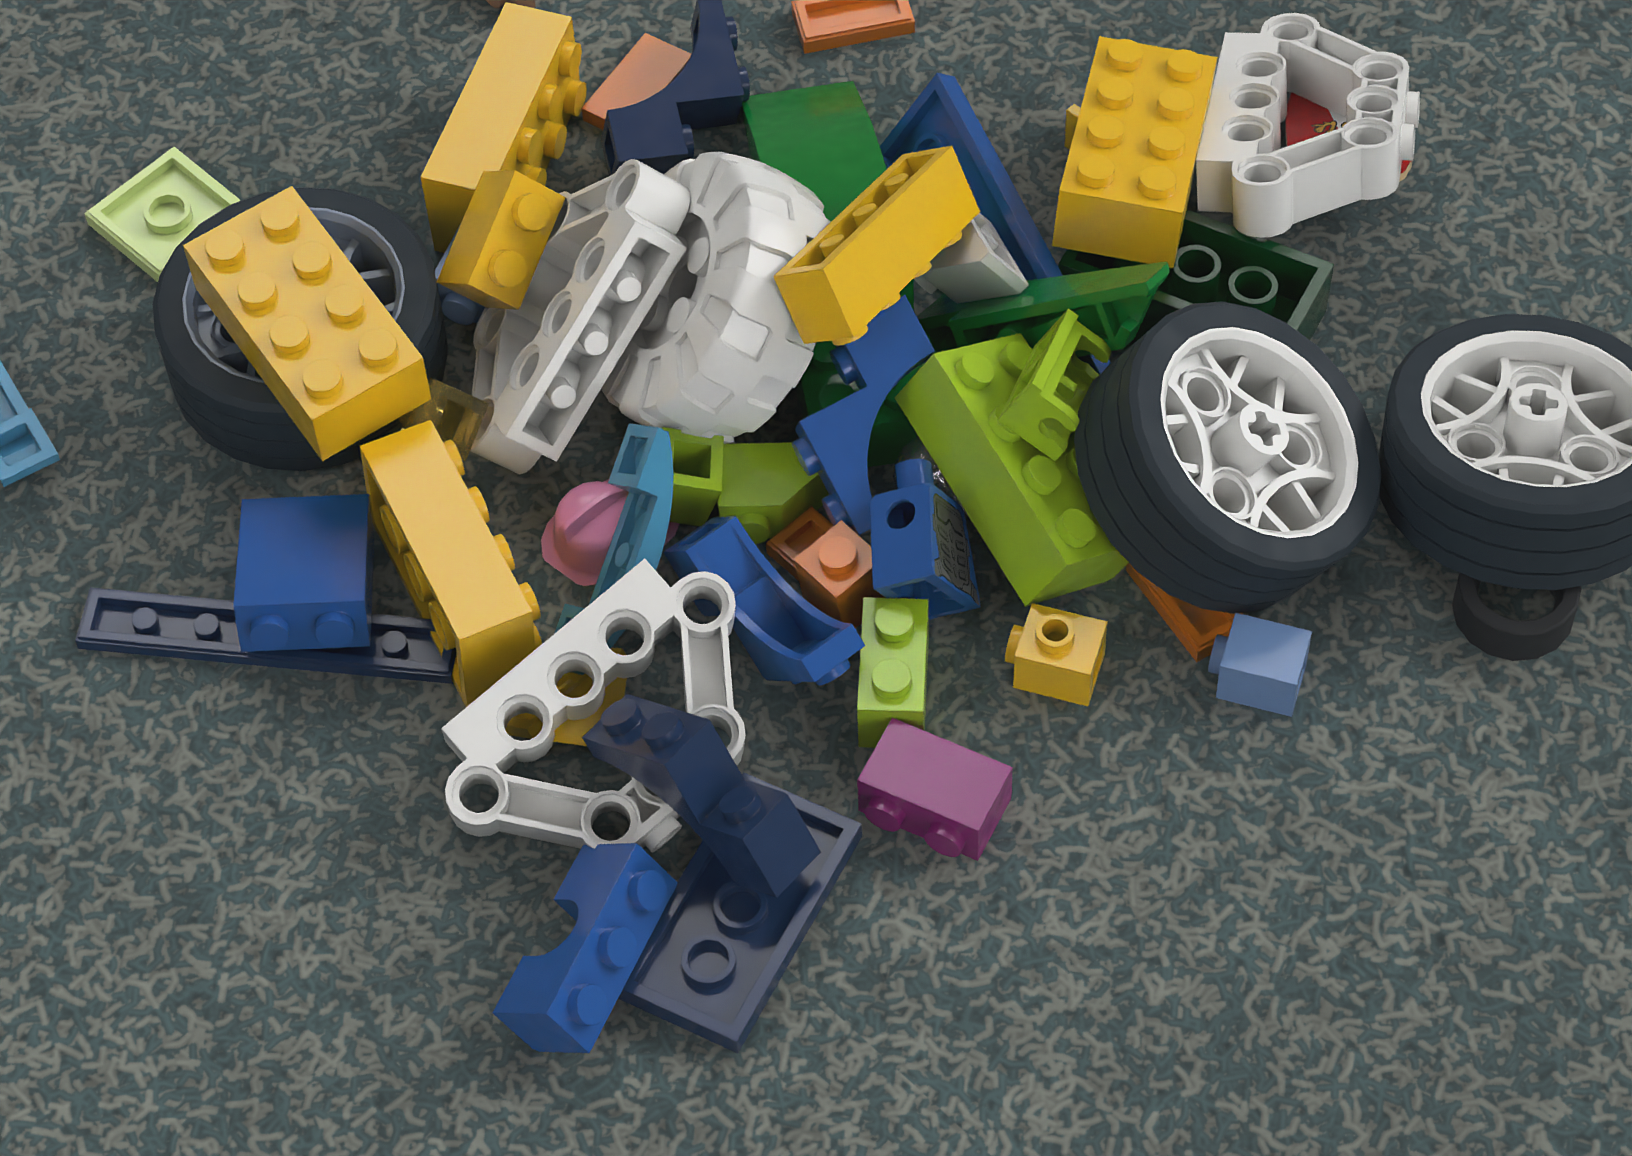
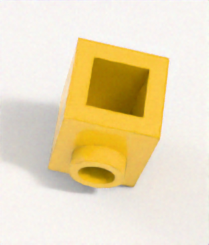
M1032 603L1024 627L1014 624L1006 647L1005 662L1014 664L1013 688L1089 706L1105 655L1108 621Z

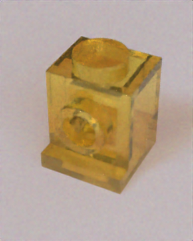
M430 379L428 384L431 400L399 417V422L403 424L401 430L431 420L441 440L445 442L451 439L455 443L462 461H466L489 403L436 379Z

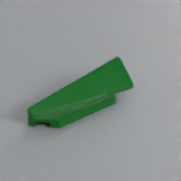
M1165 261L1026 280L1029 286L1020 294L956 304L947 295L943 294L921 312L917 318L935 350L934 353L1019 333L1022 334L1028 345L1033 349L1037 342L1069 308L1078 315L1077 321L1102 338L1108 344L1111 351L1125 348L1136 337L1158 286L1165 281L1169 274V265ZM1086 350L1075 351L1077 357L1092 355Z

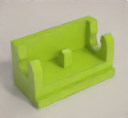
M1069 308L1034 346L998 419L999 422L1054 461L1065 452L1072 431H1076L1080 422L1078 417L1079 407L1092 381L1099 376L1088 363L1078 359L1075 351L1086 350L1093 354L1095 359L1103 363H1107L1111 356L1108 344L1077 321L1078 315Z

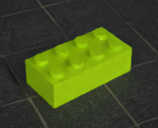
M1019 333L934 353L896 395L895 400L1021 601L1027 607L1032 603L1036 604L1106 582L1114 578L1129 562L1111 544L1089 507L1078 476L1074 444L1075 431H1072L1065 452L1054 461L998 421L1033 350L1022 334Z

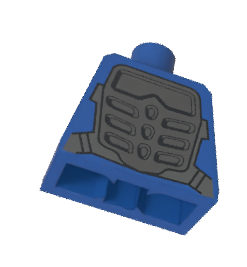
M910 459L897 463L894 466L896 490L876 494L870 501L874 590L886 598L928 599L929 619L981 608L966 519L961 505L934 485L933 468L930 461Z

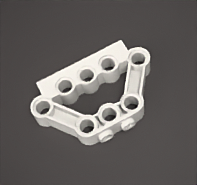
M1285 13L1273 16L1264 22L1260 33L1225 32L1196 158L1198 211L1233 213V225L1239 232L1258 238L1273 237L1284 233L1291 228L1292 224L1361 199L1383 198L1396 191L1400 180L1402 160L1413 161L1415 128H1418L1420 92L1409 91L1408 62L1397 54L1377 52L1320 27L1319 22L1315 18L1300 13ZM1287 92H1293L1346 117L1347 124L1342 128L1280 149V123L1285 120L1287 115Z
M630 159L626 161L613 175L573 194L565 191L559 193L566 197L519 310L485 308L477 323L473 341L477 352L469 416L463 429L462 443L467 450L519 475L530 470L541 455L557 462L687 249L675 235L689 209L691 196L689 189L638 160Z
M643 559L443 726L441 730L445 742L462 761L448 777L445 788L446 803L456 826L465 833L478 837L490 836L500 831L580 849L583 845L595 849L598 844L638 843L642 848L647 846L651 852H655L666 844L682 827L676 820L680 815L660 797L653 796L647 792L643 784L632 776V780L619 791L609 790L594 793L504 774V772L517 761L523 763L532 762L545 756L553 745L555 729L567 719L579 720L593 715L603 703L605 687L617 677H635L644 672L652 663L655 645L672 631L680 637L685 710L687 713L710 719L713 726L719 727L727 733L730 738L727 750L735 764L738 765L744 751L746 735L744 722L734 709L728 636L733 628L736 605L734 592L728 582L717 574L704 571L691 573L670 587L648 561ZM704 598L715 603L721 613L716 620L710 623L698 624L687 618L684 613L685 607L695 599ZM629 629L639 634L644 642L637 652L631 655H620L609 649L607 645L609 637L618 630ZM580 671L591 677L593 686L582 697L570 698L558 691L556 686L559 679L568 672ZM522 713L533 714L543 723L539 734L526 741L513 739L506 732L508 722L514 716ZM475 784L491 785L499 793L497 803L486 812L475 813L462 805L464 793ZM608 811L621 813L630 823L629 830L618 840L607 841L601 839L592 829L594 820L600 814Z

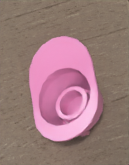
M609 479L603 482L582 483L571 489L559 502L555 515L547 523L541 539L543 559L578 585H596L629 493L626 490L608 484ZM669 522L664 546L675 536L680 523Z

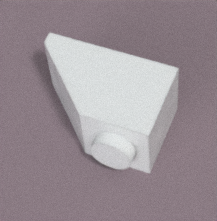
M981 213L976 215L961 230L962 237L959 241L942 249L930 261L932 267L929 271L914 279L928 293L933 294L939 289L956 304L1020 294L1029 286L992 223Z

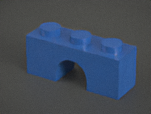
M638 843L598 844L595 849L583 845L553 899L576 921L573 930L554 950L540 956L522 957L492 1013L536 1051L590 1053L678 882Z

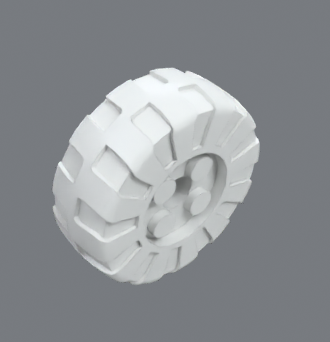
M718 151L699 154L696 160L691 158L683 160L664 174L686 186L691 194L687 215L675 235L687 249L601 389L608 401L619 407L622 414L641 425L659 427L661 429L662 427L679 429L681 433L705 438H712L714 435L724 436V444L734 442V437L745 432L752 433L767 422L777 412L776 407L791 388L796 387L814 354L812 351L816 343H803L773 276L831 221L825 217L823 213L824 205L815 193L792 177L762 162Z

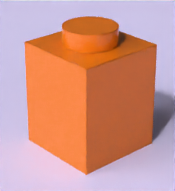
M842 520L794 558L803 598L826 615L838 621L853 624L855 629L862 624L863 597L886 598L873 588L871 546Z

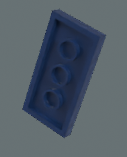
M744 772L742 776L746 780L788 793L821 853L776 898L735 883L716 855L702 841L680 877L671 898L618 998L735 1053H739L862 838V823Z

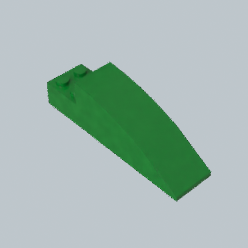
M854 81L751 95L748 101L742 102L741 111L751 159L778 169L814 192L823 203V213L830 221L834 220L887 170L872 122ZM913 279L899 294L900 297L906 295L914 311ZM832 341L816 342L812 351L814 353L812 359L796 385L803 419L859 391L855 381L846 385L839 376L829 353L837 348L836 345H833ZM924 363L902 378L884 399L872 427L868 446L867 467L899 463L910 459L932 458L895 400L896 395Z

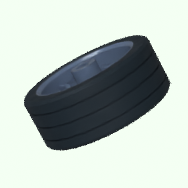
M294 188L422 355L431 400L322 461L196 290L183 245L283 190L264 192L236 202L200 223L175 248L159 276L152 305L155 336L173 393L185 420L204 441L233 459L259 467L307 471L340 466L361 458L360 445L411 427L429 407L443 380L448 355V343L433 261L420 236L397 213L368 197L339 189Z

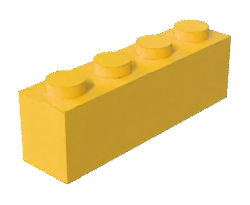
M953 146L902 154L773 276L804 344L832 341L833 345L839 346L851 343L862 337L868 331L867 324L880 311L898 302L900 299L899 292L911 280L920 277L932 267L930 261L942 249L953 245L961 239V230L980 213V210Z

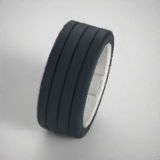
M1227 302L1191 304L1166 315L1092 381L1078 410L1080 422L1074 437L1078 476L1089 507L1109 541L1142 576L1167 594L1201 609L1232 614L1265 610L1290 597L1354 549L1368 533L1379 506L1381 468L1376 438L1363 405L1347 379L1316 344L1286 322L1252 307Z
M1502 314L1466 320L1439 330L1409 351L1395 369L1387 396L1378 456L1381 468L1379 497L1391 522L1413 546L1445 567L1479 581L1516 589L1558 590L1594 584L1624 572L1632 566L1631 346L1611 334L1575 321L1545 315Z

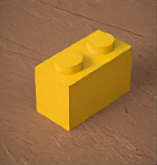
M516 170L483 171L437 279V283L486 308L519 310L566 197Z

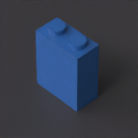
M369 494L242 499L233 605L241 652L370 646L374 532Z

